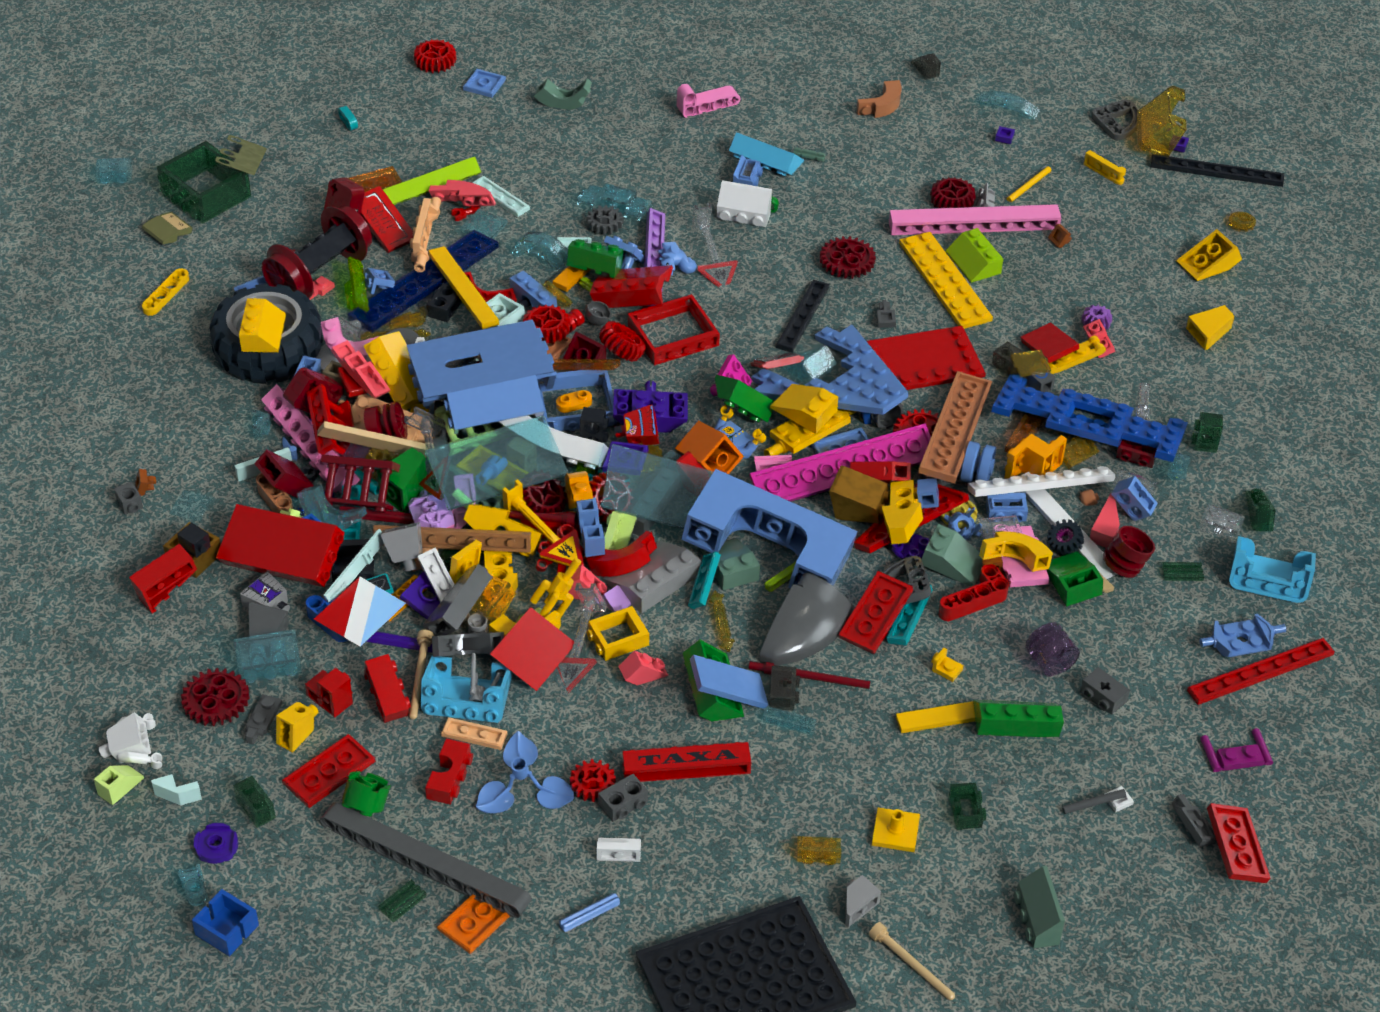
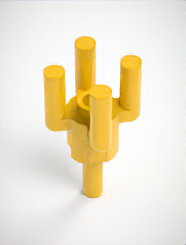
M574 558L566 572H558L552 582L546 579L541 582L530 599L533 604H537L544 592L548 591L549 594L544 600L545 606L540 612L541 616L546 617L558 600L563 601L556 611L561 614V617L574 599L573 595L568 592L573 586L574 581L571 577L581 564L580 559Z

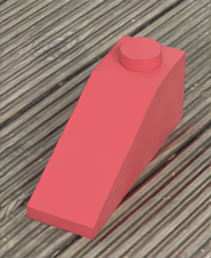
M1111 493L1090 533L1091 540L1105 548L1113 541L1120 526L1116 499Z

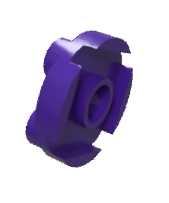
M224 823L209 824L205 826V830L201 833L199 831L195 835V853L199 860L206 863L217 864L229 861L238 849L237 833ZM217 840L220 843V845L218 846L211 845L214 844Z

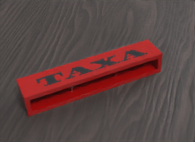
M748 742L622 751L624 778L634 774L640 782L751 774V756Z

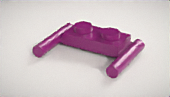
M1255 728L1251 731L1256 744L1218 749L1217 753L1214 752L1209 737L1207 735L1201 736L1200 740L1213 772L1272 765L1273 760L1260 730Z

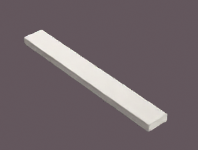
M1027 472L1020 475V477H1027L1030 473ZM1045 489L1022 492L1026 493V498L1051 525L1056 526L1057 521L1062 523V519H1065L1067 523L1068 519H1070L1074 523V520ZM1082 530L1084 544H1082V549L1077 548L1079 553L1095 565L1098 572L1106 579L1117 575L1103 560L1104 552ZM1068 535L1063 536L1066 541L1069 540Z

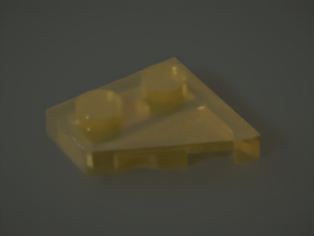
M425 306L419 307L420 312L412 314L407 312L389 321L390 329L423 325V322H426Z

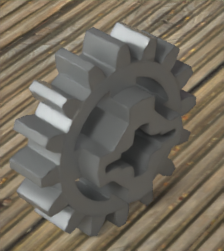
M599 205L598 209L593 207L592 211H588L587 226L591 227V231L596 230L597 234L603 232V235H605L606 232L612 234V231L618 232V228H622V224H624L623 213L619 212V208L614 210V206L608 208L607 205L604 207Z

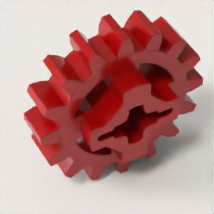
M591 759L588 764L584 760L582 761L583 766L576 764L575 770H571V790L576 792L577 798L583 796V801L591 798L592 802H595L599 792L616 783V776H614V769H609L608 763L603 766L602 760L594 763V760Z

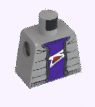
M269 572L263 574L240 593L242 606L248 609L249 603L253 602L288 612L290 610V605L287 604L286 589Z

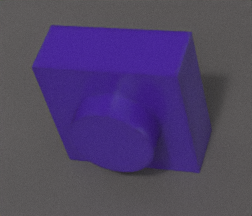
M999 126L995 141L1011 144L1015 135V129Z
M1173 134L1168 149L1185 152L1189 138Z

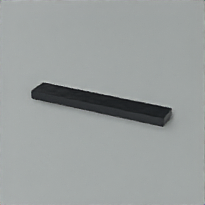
M813 279L776 344L777 349L793 353L827 293L830 284Z

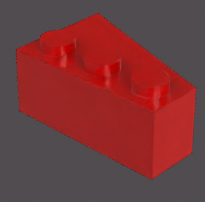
M178 544L135 572L129 579L139 600L153 614L157 611L155 607L163 599L166 601L170 597L168 594L176 586L180 587L197 568L193 558Z
M389 654L365 661L364 667L365 680H369L371 694L375 696L376 705L384 723L408 716L409 708H411L408 696L404 697L402 692L404 690L402 679L397 678L395 673L398 671L395 660H391Z

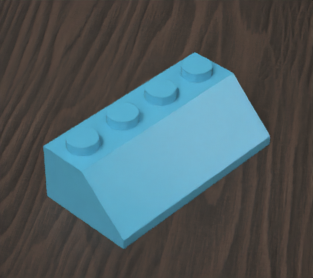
M737 132L729 149L733 153V157L740 159L741 155H743L747 159L760 161L764 169L770 171L772 168L776 169V173L786 176V174L792 175L804 161V159L794 153Z

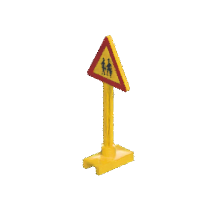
M518 479L515 480V487L511 490H508L506 487L502 489L503 509L520 511L552 543V545L539 553L541 558L570 566L574 558H578L581 560L580 565L584 566L576 529L559 538L526 505V502L523 500V484Z

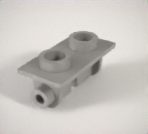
M986 183L978 191L977 197H979L977 207H995V192L989 189L988 183Z

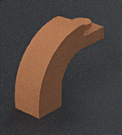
M900 80L884 81L883 95L880 97L858 99L857 114H874L875 118H879L893 113L899 107L902 86Z

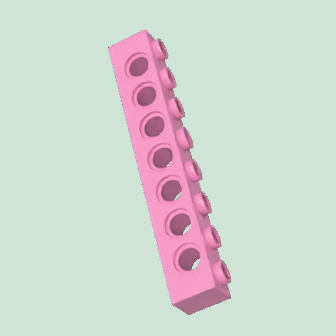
M276 384L261 399L266 405L264 409L270 415L275 416L273 420L279 426H283L282 431L288 437H292L291 441L296 447H301V454L305 458L311 459L309 462L311 466L316 470L319 469L321 471L319 475L327 482L329 468L321 462L322 455L317 451L312 421L302 410L294 408L283 397L285 390ZM331 450V451L327 452L326 454H324V455L340 456L337 452H335V451H333V450ZM339 467L336 470L333 487L335 493L339 491L342 494V485H344L346 475L345 467ZM355 472L352 485H356L360 481Z

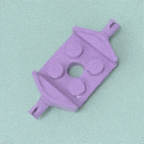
M424 490V494L421 491L420 497L411 498L408 502L409 513H411L414 523L420 522L421 527L447 528L455 524L447 498L442 493L440 499H437L433 495H428L427 491Z

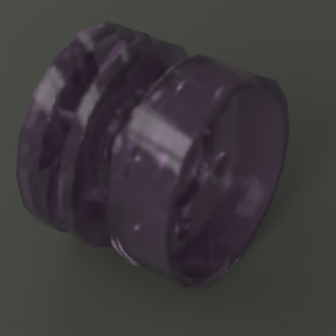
M1056 622L1044 624L1036 629L1029 636L1025 645L1027 652L1037 662L1042 672L1049 677L1070 669L1076 663L1080 654L1079 648L1068 637L1062 626Z

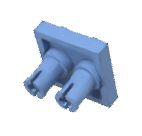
M606 236L604 243L607 246L617 245L623 249V256L625 258L622 262V269L631 268L634 261L642 264L645 262V256L642 254L643 251L638 249L637 245L631 242L626 244L622 242L621 238L613 236V238Z

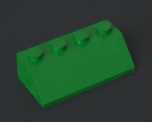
M699 639L683 652L684 664L687 668L688 680L691 683L692 695L696 702L698 715L711 722L744 717L740 702L698 691L690 658L693 655L730 665L727 653Z
M973 700L977 735L1060 736L1064 720L1062 708L1058 704Z

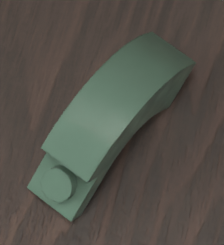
M587 78L576 88L566 90L557 87L547 79L537 87L534 97L548 107L573 110L583 105L586 96L591 91L592 82Z

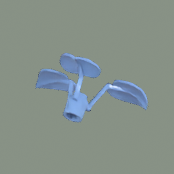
M517 731L510 738L503 752V760L512 770L508 787L506 788L499 781H491L485 784L479 792L476 808L484 813H500L508 810L514 803V796L509 792L514 779L523 780L527 776L540 789L537 793V800L545 808L556 809L573 801L574 792L571 790L570 785L559 777H547L544 779L543 785L538 783L528 767L538 757L537 747L520 731Z

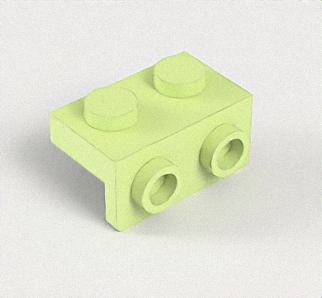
M612 511V514H609L607 518V531L604 532L605 549L617 550L629 545L637 519L636 516L621 511Z

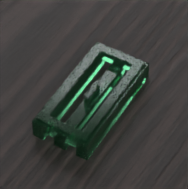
M1163 562L1164 581H1203L1202 563Z
M411 879L378 905V908L394 923L423 900L427 894L424 890H421L419 885H415V882ZM417 893V895H416L415 897H413L410 901H408L405 905H403V906H402L400 909H398L395 913L391 914L394 910H396L399 906H401L402 904H404L409 898H411L413 895H415V894Z

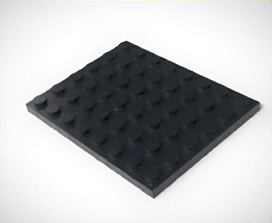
M800 896L636 951L637 961L661 1012H843L856 1007L854 996Z

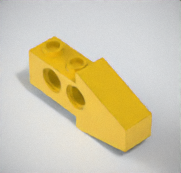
M914 480L891 482L890 505L882 506L884 522L891 544L907 543L923 520L921 502H918L917 487L914 486Z
M469 504L463 519L473 529L497 530L499 526H503L506 531L531 532V552L518 553L527 557L530 554H536L543 536L539 530L509 519L511 511L508 509Z
M484 551L485 568L493 577L480 596L488 617L505 615L518 588V575L513 573V567H509V564H512V552Z

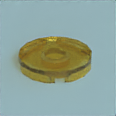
M548 280L542 284L543 287L557 297V300L565 303V307L569 308L573 304L561 290Z

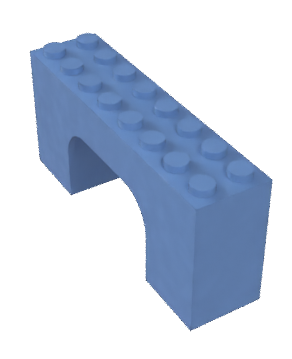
M715 469L687 514L681 540L712 553L715 551L719 552L727 537L734 531L747 530L791 549L797 554L798 559L788 586L791 588L792 585H797L804 573L813 574L834 585L850 556L858 531Z

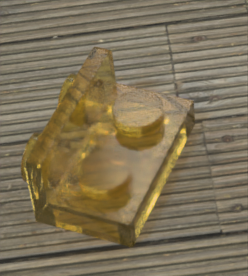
M1075 436L1070 440V443H1066L1063 461L1067 468L1071 469L1097 455L1100 451L1093 440Z
M493 576L471 610L486 616L488 621L492 623L501 616L502 612L515 597L516 592L509 582Z
M798 836L797 862L805 864L818 862L825 863L826 865L840 864L841 838Z

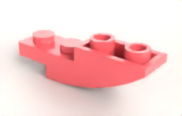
M447 180L446 185H432L429 188L432 198L438 197L441 199V202L461 201L463 206L469 207L495 206L496 204L490 191L471 182Z

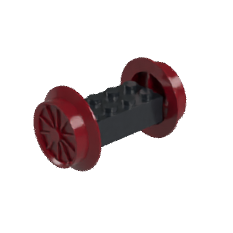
M327 207L321 214V226L324 233L315 238L312 243L309 242L303 249L295 253L288 247L280 244H274L269 247L267 258L263 260L261 266L265 281L268 286L276 287L278 284L289 286L293 292L299 290L308 298H311L314 292L311 274L339 254L352 262H361L366 258L367 248L372 243V234L368 224L351 207Z

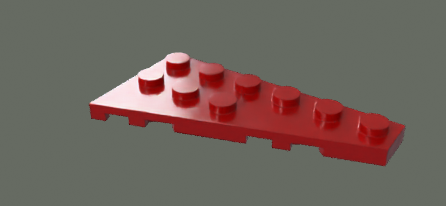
M938 484L939 507L923 508V520L918 527L967 502L969 495ZM883 516L880 523H874L854 541L856 549L872 553L891 543Z

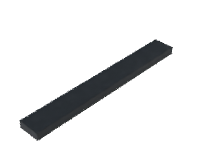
M1152 154L1150 168L1279 187L1284 185L1285 173L1157 154Z

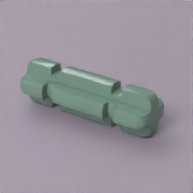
M795 147L793 151L799 157L822 162L825 161L826 157L825 153H817L807 149L802 150L798 147Z

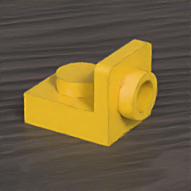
M944 647L939 653L936 652L931 660V663H933L932 671L951 682L957 678L964 665L947 657V649Z

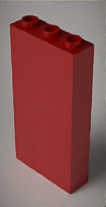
M236 504L216 559L225 565L263 574L269 572L272 576L325 587L326 582L330 578L333 563L337 559V552L340 544L343 542L345 532L333 524Z

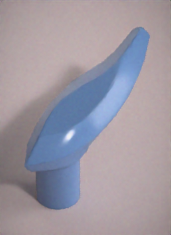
M284 436L282 439L283 449L289 448L292 460L297 461V448L290 444Z

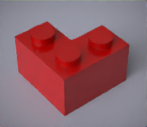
M334 668L329 673L322 670L305 683L307 697L333 717L338 716L353 704L351 679L348 674L342 673L337 668Z

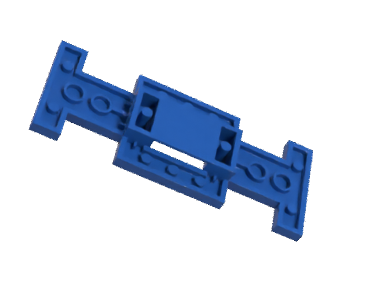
M1011 374L992 406L991 412L1007 417L1011 415L1013 409L1048 418L1045 425L1047 428L1118 447L1122 439L1157 448L1155 458L1173 462L1188 424V422H1184L1179 418H1170L1167 426L1159 422L1147 421L1138 416L1132 417L1134 408L1129 407L1127 404L1114 403L1109 399H1099L1090 394L1077 393L1072 389H1062L1060 395L1056 396L1050 392L1037 391L1032 387L1026 388L1028 379L1020 375ZM1079 408L1111 418L1109 423H1105L1100 419L1094 420L1081 414L1076 415L1074 410Z

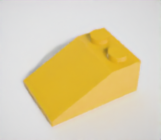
M1216 229L1176 261L1196 281H1200L1230 270L1242 260L1238 247Z
M791 384L770 408L816 434L837 412L838 396L824 388Z

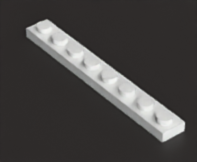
M1100 466L1097 469L1082 468L1080 471L1064 470L1063 473L1047 472L1045 475L1029 474L1027 477L1011 476L1009 479L976 480L973 483H968V491L975 497L1112 482L1115 481V473L1108 467Z

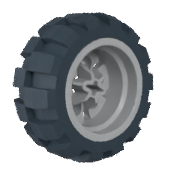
M268 284L255 285V288L246 289L245 287L235 291L233 297H226L218 305L209 326L212 351L218 363L226 372L229 371L233 377L242 381L249 378L253 383L266 384V380L276 379V383L289 380V376L296 372L302 357L316 358L323 342L321 317L316 306L299 290L293 292L289 286L280 284L276 287L268 286ZM247 298L266 299L286 313L279 353L241 352L239 332Z

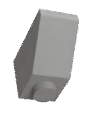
M863 875L856 880H851L846 887L845 925L848 928L880 903L881 891Z

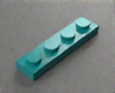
M929 597L903 606L887 636L888 644L907 646Z

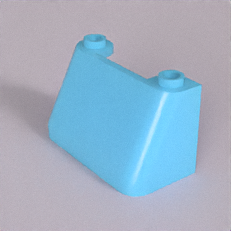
M1238 536L1229 578L1233 588L1295 603L1304 602L1308 598L1315 572L1316 553L1300 551L1295 555L1293 563L1254 555V542L1251 539Z

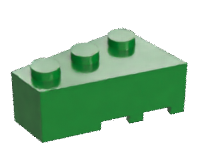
M576 239L568 246L567 266L587 270V268L595 269V273L601 274V272H606L610 274L609 277L615 278L622 269L623 249L617 245L603 246L599 242L585 243L584 240Z

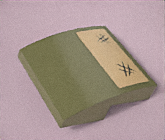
M173 212L156 216L142 225V229L161 244L174 243L177 241L178 236L190 234L193 229Z

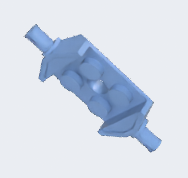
M1255 614L1252 620L1219 625V622L1215 621L1212 636L1200 638L1199 642L1201 647L1213 645L1224 657L1268 651L1272 649L1274 635L1285 633L1286 626L1285 624L1270 625L1259 614ZM1237 637H1243L1247 641L1242 642L1241 640H1238Z

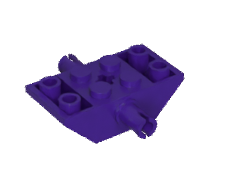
M650 381L645 383V391L614 389L613 418L622 425H624L625 413L648 405H652L656 413L658 432L670 433L688 420V393L656 391V383L652 381V386H650Z

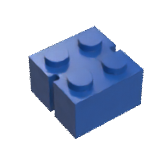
M221 889L208 902L209 908L205 906L192 919V923L197 937L230 957L243 943L242 937L246 939L259 926V922L254 908Z

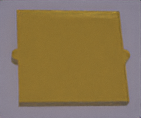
M1041 350L1011 354L1014 368L1017 369L1020 377L1051 372L1047 362L1048 359L1044 357Z

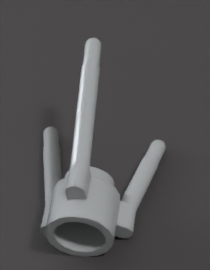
M472 653L469 701L483 703V693L486 688L478 685L476 654ZM500 672L497 673L491 686H496L501 676Z

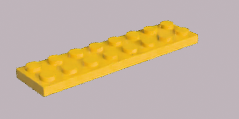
M931 232L899 240L900 246L958 326H963L965 329L993 320V316Z

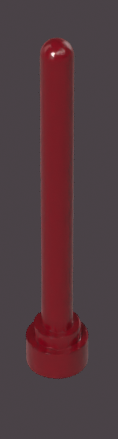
M510 510L508 518L527 519L520 511ZM568 511L564 515L534 512L542 521L562 522L576 527L577 512Z

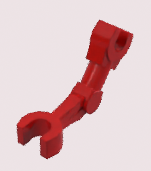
M470 206L467 209L454 208L451 210V215L455 217V221H460L466 218L467 215L478 214L481 206Z

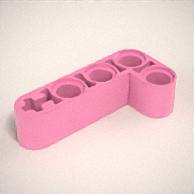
M682 84L677 89V107L685 118L691 115L702 114V112H710L718 108L722 109L737 105L740 102V96L732 86H724L697 94L694 93L688 84Z

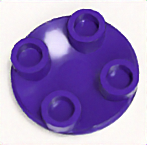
M913 533L907 543L891 544L893 553L902 559L910 556H919L922 559L930 540Z

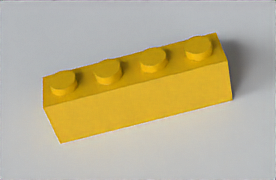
M400 331L379 336L365 344L364 348L373 365L391 389L389 394L393 401L398 402L404 410H408L415 404L420 403L416 392L418 388H414L412 381L414 376L409 374L408 364L411 363L407 344Z

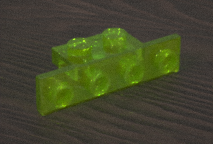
M350 256L347 258L350 280L344 284L347 308L354 310L359 307L367 313L369 307L363 264Z

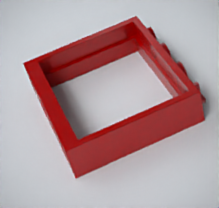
M692 294L628 313V327L643 339L646 345L645 352L654 366L719 346L720 333ZM690 311L704 333L654 348L640 326Z

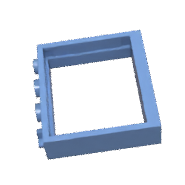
M607 367L556 373L554 386L548 390H545L544 383H539L543 382V378L537 379L544 407V415L541 416L543 424L559 431H574L580 429L581 414L547 418L542 392L603 385L609 410L606 411V418H609L608 427L617 425V420L613 418L614 396Z

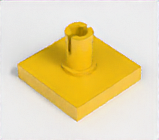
M878 807L872 846L915 853L920 814Z

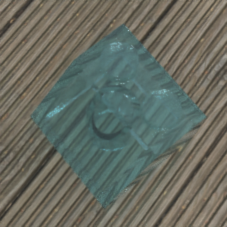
M824 345L804 352L800 355L804 356V360H801L800 363L786 365L782 369L805 384L814 378L820 379L819 376L830 373L832 367L837 363L828 346Z

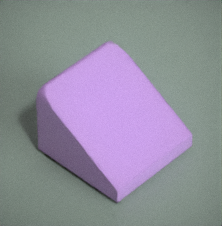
M618 585L603 595V604L612 612L622 610L631 605V602Z

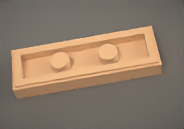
M450 717L447 718L441 732L442 737L498 750L502 749L508 735L506 730Z

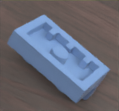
M367 267V271L363 274L362 282L370 294L375 293L376 285L382 289L394 288L395 280L388 271Z

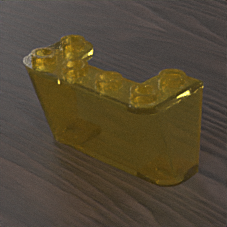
M1170 86L1137 111L1138 145L1142 150L1163 156L1171 154L1187 130L1186 119L1171 114L1178 101H1185L1184 89Z

